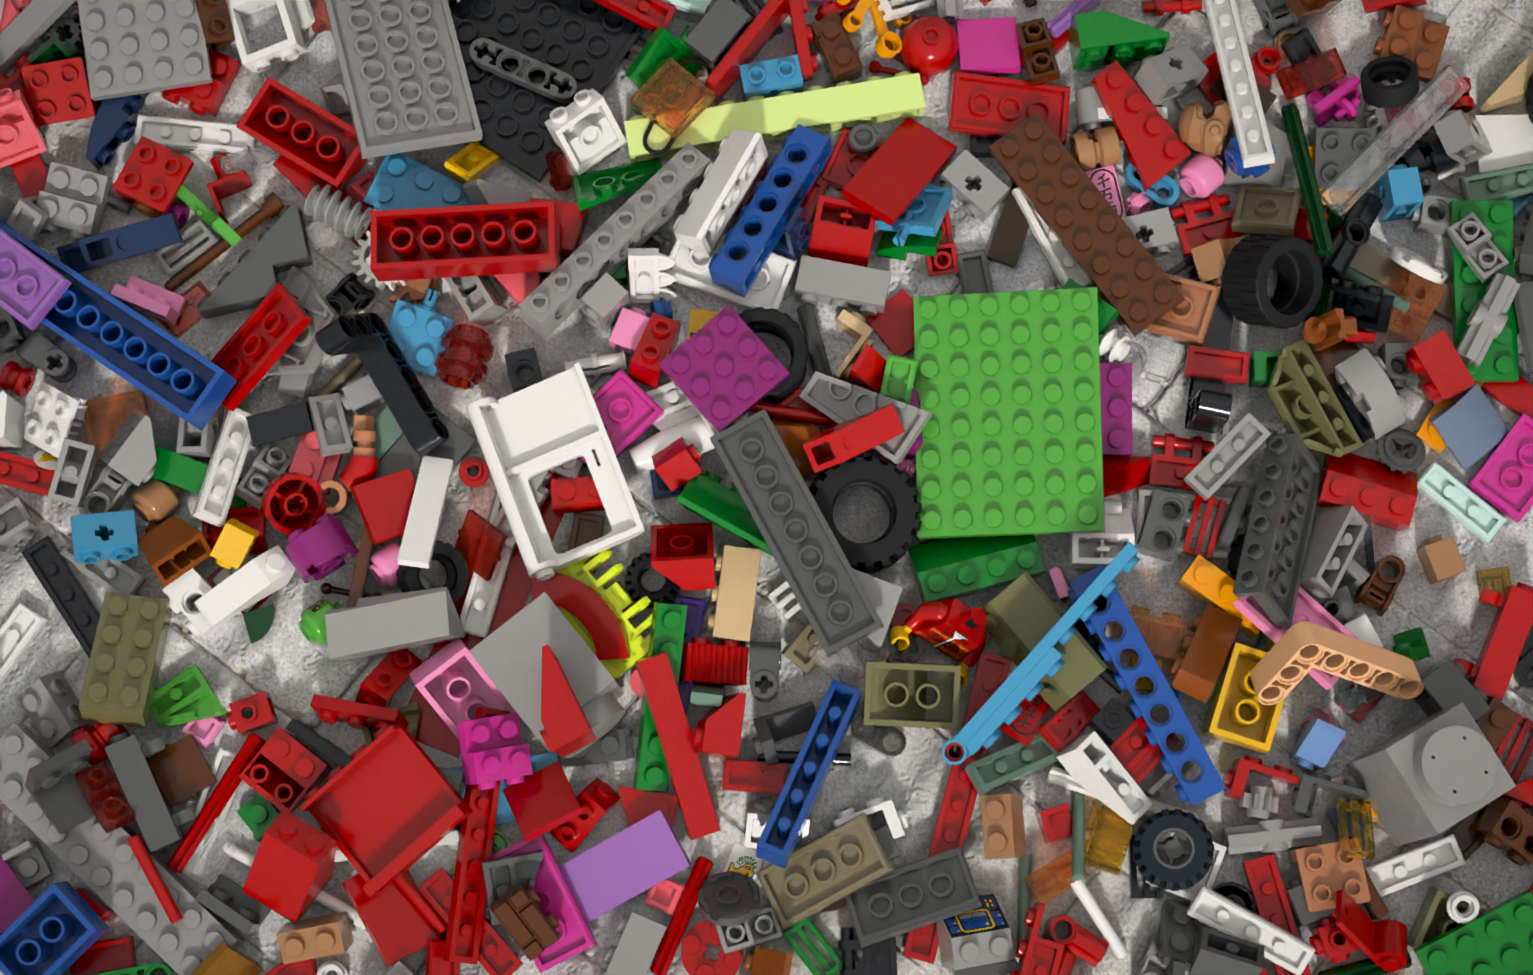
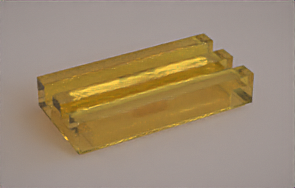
M1339 798L1336 806L1341 857L1373 860L1375 844L1370 801L1364 800L1363 804H1358V800L1351 799L1350 803H1347L1344 798ZM1346 811L1351 812L1354 850L1349 848ZM1359 813H1362L1365 851H1362Z

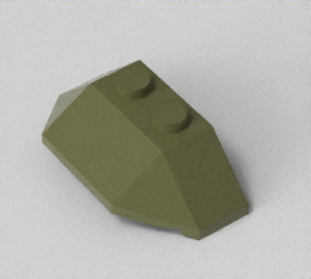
M1302 339L1280 349L1267 392L1289 432L1297 433L1307 448L1336 457L1344 456L1363 447V443L1307 341Z

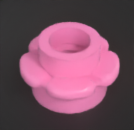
M1144 191L1132 193L1125 202V207H1127L1126 214L1128 216L1148 212L1152 206V200L1145 195Z

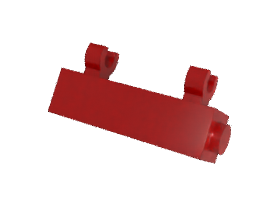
M1520 582L1516 586H1506L1503 595L1489 589H1482L1478 601L1498 608L1476 665L1461 658H1455L1454 660L1463 667L1467 676L1470 677L1469 683L1473 687L1480 688L1489 699L1495 697L1502 701L1533 623V587Z

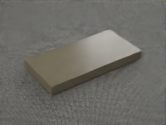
M861 813L793 851L785 869L770 864L756 872L783 929H788L895 869L867 814Z

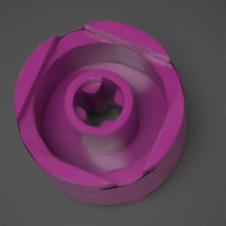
M331 513L318 518L314 522L315 526L305 531L301 528L287 537L290 543L286 546L285 552L304 583H309V577L311 576L315 580H319L330 575L346 564L343 558L349 553L352 558L358 553L357 547L339 518H333Z

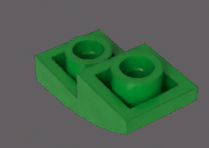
M939 227L935 237L909 234L905 245L901 247L900 244L897 246L893 243L896 232L883 231L876 256L906 261L908 253L935 257L942 238V228Z

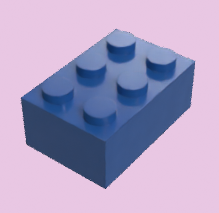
M68 881L53 883L0 935V971L4 975H62L110 927Z

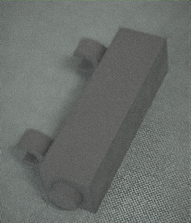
M126 731L109 738L108 740L111 745L104 748L150 853L180 840L181 838L176 827L195 819L196 815L192 806L170 815L145 758L166 749L162 738L159 737L141 746L136 735L128 736Z

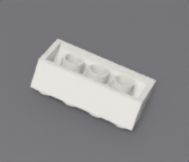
M733 129L730 136H726L722 140L718 149L720 154L714 163L711 162L707 166L703 176L705 180L699 189H694L689 198L690 206L685 214L679 215L674 224V234L679 243L710 258L768 157L762 135L757 132Z

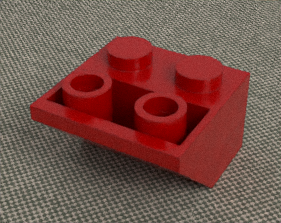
M819 195L808 256L867 267L877 217L852 201Z
M278 727L238 777L280 811L285 809L292 813L305 801L304 796L316 786H320L333 767L287 730Z

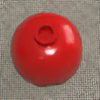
M934 15L921 16L913 20L905 28L901 37L902 49L900 55L903 59L902 61L905 67L914 74L919 73L920 75L932 77V75L947 72L955 63L959 50L958 36L953 26L944 18Z
M297 472L282 473L273 478L265 487L261 498L262 511L268 523L278 531L289 535L298 529L303 528L306 531L315 526L314 522L324 515L326 501L324 500L321 486L311 477Z

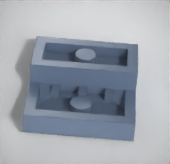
M1477 382L1468 390L1451 398L1450 405L1429 419L1459 466L1464 470L1487 454L1509 432Z

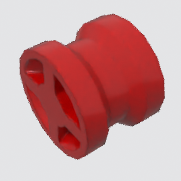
M11 360L6 363L0 373V388L5 391L11 389L17 396L23 398L30 392L35 381L36 372L29 367L23 369L17 362Z

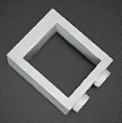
M226 0L242 65L253 73L266 72L275 64L294 61L300 54L307 52L291 0ZM277 4L288 39L252 53L241 18Z

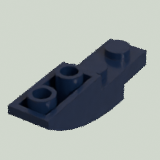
M150 93L102 101L91 127L86 158L96 169L99 170L103 165L109 164L114 158L118 147L131 139L137 125L131 118V115L141 110L146 97Z
M170 213L80 239L76 242L57 247V251L62 263L77 273H82L182 243L183 239L175 214Z

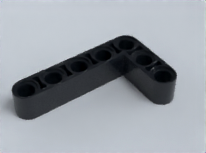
M1222 288L1204 344L1201 347L1229 350L1234 315L1228 310V306L1223 298ZM1196 378L1190 379L1185 429L1216 434L1229 419L1232 407V394L1224 393L1225 382Z
M369 312L341 315L316 333V341L326 354L335 356L356 353L410 445L419 455H427L449 439L450 435L446 425L386 324L377 314Z

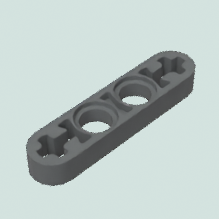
M478 38L470 45L469 53L472 62L483 70L563 104L574 101V96L578 93L575 78L566 72L487 38ZM486 47L489 54L497 58L496 65H493V58L487 55L480 59L477 50L483 51ZM507 58H514L519 62L517 69L511 72L505 71L502 68V63ZM534 70H542L546 76L543 82L536 84L529 80L530 73ZM555 76L553 79L557 85L564 86L565 83H569L571 91H565L563 94H560L559 88L550 84L551 77Z

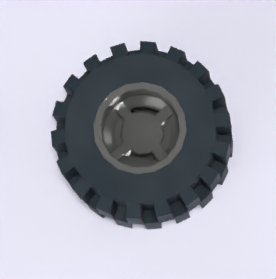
M1165 809L1149 816L1139 827L1133 845V857L1140 874L1149 883L1163 890L1179 891L1181 889H1188L1201 881L1207 874L1214 859L1212 835L1205 827L1206 824L1202 820L1197 819L1194 814L1183 812L1182 809Z

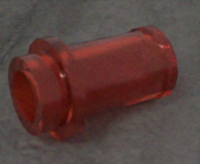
M559 150L548 153L545 158L551 175L549 180L550 186L555 191L569 189L573 178L572 175L568 174L565 154Z

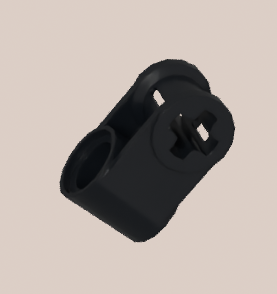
M354 272L346 275L325 297L333 308L341 310L339 316L358 314L368 307L376 296L373 290H367L357 280L358 276Z

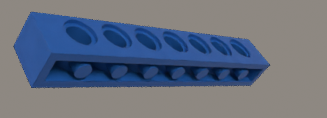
M1103 564L1069 582L1072 589L1067 591L1073 604L1105 569ZM1115 588L1106 597L1108 601L1107 607L1100 612L1094 611L1083 622L1090 635L1097 633L1102 644L1097 647L1105 662L1108 663L1112 660L1118 672L1112 675L1121 691L1127 688L1133 698L1128 704L1137 719L1141 716L1144 718L1148 728L1143 731L1151 746L1153 747L1158 744L1163 756L1159 760L1167 775L1174 773L1179 784L1174 787L1183 803L1189 801L1191 806H1194L1226 789V786ZM1117 622L1122 626L1123 633L1121 637L1110 639L1105 635L1104 628L1108 623ZM1130 649L1136 652L1138 662L1135 666L1125 667L1121 664L1119 657L1124 650ZM1141 677H1147L1153 682V691L1148 695H1141L1135 689V682ZM1163 705L1167 708L1169 717L1166 722L1156 723L1152 720L1150 711L1154 706ZM1171 733H1178L1184 739L1183 748L1177 752L1169 750L1166 746V738ZM1194 761L1198 764L1200 772L1195 779L1188 780L1182 775L1181 768L1185 762Z

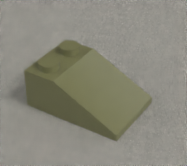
M866 661L863 725L958 729L961 666L959 664Z

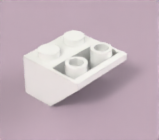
M1122 508L1121 514H1105V532L1068 534V569H1094L1101 564L1106 568L1128 542L1135 546V533L1130 509Z

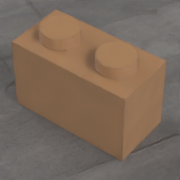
M1007 793L980 796L985 859L1026 858L1022 794Z
M347 911L299 920L296 924L288 922L277 933L283 964L345 953L354 942Z

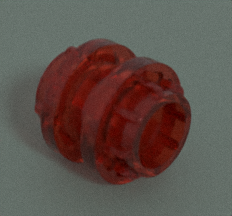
M458 324L450 329V331L445 332L441 340V346L445 347V351L438 353L434 362L435 367L438 369L437 374L447 385L459 389H472L479 382L486 379L488 368L483 362H488L492 359L494 347L491 344V339L484 330L468 324Z

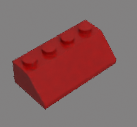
M269 76L236 126L239 130L338 189L360 172L368 158L362 159L354 127Z

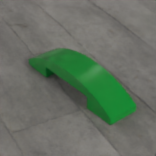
M155 445L157 462L154 465L156 470L151 478L159 479L199 495L208 465ZM239 478L237 486L242 481V479ZM234 494L230 508L245 507L247 502Z

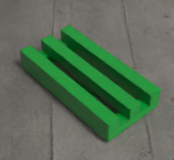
M809 917L783 933L784 938L813 975L821 974L791 936L795 931L827 971L823 975H834L842 968V959ZM804 924L809 927L836 962L834 967L829 965L801 927Z

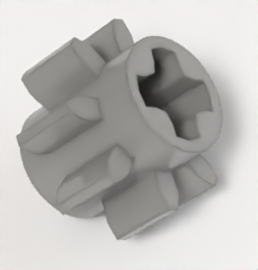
M1249 785V792H1243L1242 798H1240L1239 808L1246 809L1245 817L1269 820L1270 813H1278L1280 798L1272 797V788Z

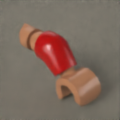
M354 415L353 441L357 442V447H353V456L349 457V463L339 474L340 480L338 482L325 481L320 484L323 490L327 491L330 488H335L340 495L338 504L334 507H326L324 513L335 515L345 511L350 504L351 488L374 478L379 463V457H375L376 448H372V442H376L374 416Z

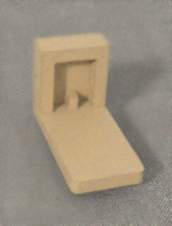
M843 309L836 319V326L857 340V343L834 373L833 377L840 380L842 378L846 380L849 378L850 369L866 344L872 346L874 340L871 339L873 328L865 324L866 319L855 311L849 313Z

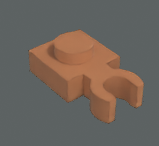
M438 278L406 280L405 286L397 282L395 287L399 288V292L396 295L388 296L391 303H396L397 299L403 301L406 296H410L411 302L416 301L419 303L424 301L427 288L433 289L430 300L434 290L440 292L437 299L442 298Z

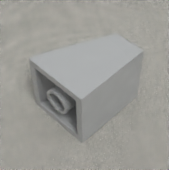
M853 569L884 625L883 628L860 640L869 650L875 652L882 647L903 588Z

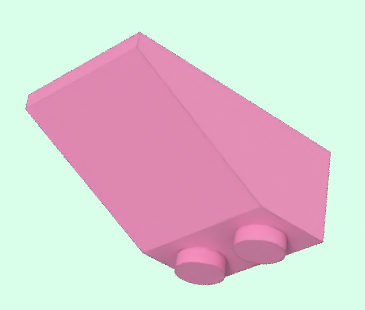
M460 638L452 640L409 673L415 686L458 740L457 722L475 719L476 707L482 706L510 711L509 713L516 712L469 652L470 650Z

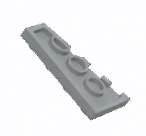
M815 371L799 396L838 424L893 403L905 432L873 447V449L897 465H900L933 414Z

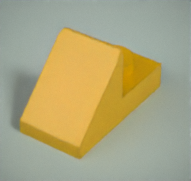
M474 141L445 161L444 167L454 180L464 184L475 179H481L484 173L498 164L500 156Z

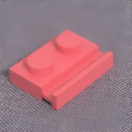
M315 431L303 434L299 440L288 473L297 472L307 475L319 485L325 481H335L344 454L321 457ZM332 488L327 491L323 490L322 493L330 495Z

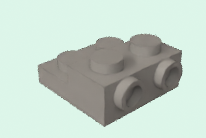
M51 161L45 190L39 191L37 206L49 214L43 229L59 232L60 227L70 229V236L81 239L88 237V235L99 234L112 177Z

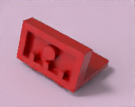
M81 57L26 65L21 68L34 121L37 126L96 116L101 105L100 100L93 101L91 99L89 84Z
M141 136L112 188L124 200L134 204L137 200L161 213H166L192 169L194 162L173 150Z

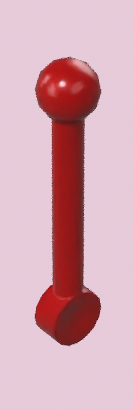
M871 61L869 64V71L873 74L884 72L895 75L899 72H904L881 66L878 61ZM920 75L921 85L928 84L929 76Z

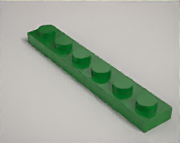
M654 602L648 657L664 651L667 652L678 688L687 605ZM644 693L633 788L636 790L666 792L669 772Z

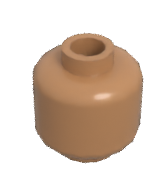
M151 478L134 493L133 499L135 503L132 506L136 513L147 523L151 521L161 523L179 507L180 502L177 494L180 491L176 486L156 478Z

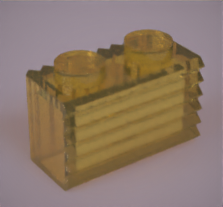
M1100 803L1097 809L1091 808L1086 823L1091 829L1088 838H1085V866L1113 876H1119L1135 824H1129L1104 803Z

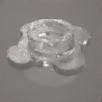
M323 221L307 224L305 231L310 239L309 248L317 252L323 247H336L338 239L334 236V226L331 228L326 227ZM320 233H324L323 238L319 237Z

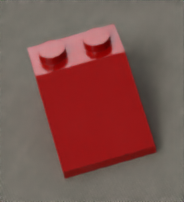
M547 644L542 647L541 722L545 729L541 730L540 734L547 748L552 753L557 751L563 758L597 741L555 653Z

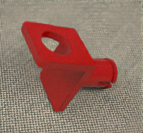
M218 154L222 165L218 162L216 156H213L210 160L217 181L207 184L219 217L226 224H229L221 199L248 189L253 184L245 170L234 173L227 154Z

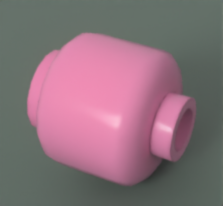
M1203 153L1195 155L1180 171L1179 182L1181 188L1191 197H1208L1225 179L1222 161L1218 157L1213 158Z
M396 542L387 544L370 558L371 565L368 569L380 586L386 585L394 588L398 585V576L396 574L400 565H398L397 558L401 545Z

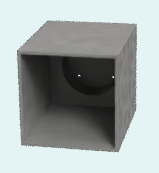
M543 592L469 652L536 738L551 752L540 734V731L545 729L541 722L543 646L548 644L555 653L597 741L621 720L626 710L617 700L623 693L615 679L549 596ZM595 742L565 756V758H571L581 753Z
M1463 702L1419 719L1345 765L1355 782L1362 784V790L1368 793V803L1396 847L1439 835L1516 787Z

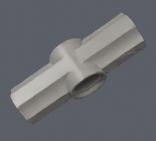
M1499 273L1494 274L1482 300L1471 311L1466 322L1468 327L1456 349L1465 364L1475 367L1480 366L1493 339H1496L1504 328L1508 319L1506 313L1520 287V284L1514 278Z
M1315 817L1289 821L1275 819L1259 821L1254 825L1229 826L1223 828L1222 837L1223 845L1227 847L1226 854L1231 855L1260 851V853L1287 851L1289 850L1288 848L1316 846L1322 844L1323 835L1319 819Z

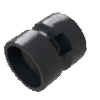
M1436 133L1418 139L1415 145L1412 143L1407 144L1393 153L1394 165L1405 164L1407 168L1418 167V172L1430 170L1437 174L1448 169L1451 165V159Z

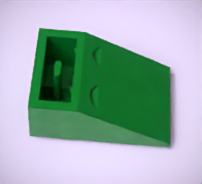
M1107 11L1076 14L1069 30L1068 39L1073 70L1082 68V71H1093L1098 69L1099 66L1111 65L1116 60L1121 66H1125L1133 61L1141 62L1149 55L1156 56L1162 54L1170 34L1169 32Z

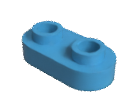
M1129 163L1124 173L1125 181L1133 190L1141 193L1144 191L1140 183L1142 180L1135 177L1134 173L1138 172ZM1166 174L1144 192L1152 200V205L1161 209L1174 205L1179 197L1180 190L1176 181ZM1158 192H1165L1167 198L1159 197Z

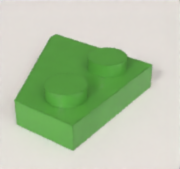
M194 664L154 693L150 713L157 724L163 728L226 714L227 711L200 668Z

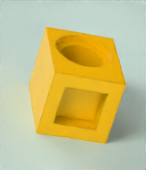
M231 518L226 522L210 556L216 558L215 562L221 567L232 570L233 567L239 569L244 564L260 531Z

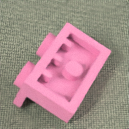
M130 276L125 287L115 283L110 295L128 307L173 326L186 302L183 296L135 276Z

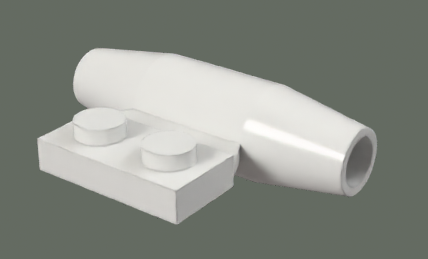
M673 382L645 392L664 410V414L652 424L659 432L629 450L638 473L655 469L651 457L680 437H683L688 446L693 443L700 454L715 449L710 441L712 435L697 409ZM745 413L739 419L742 421L748 418L747 413Z

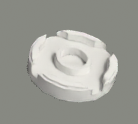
M1396 245L1389 254V257L1399 265L1432 282L1443 284L1448 276L1444 268L1441 266L1437 267V269L1433 268V264L1429 259L1407 248H1400Z

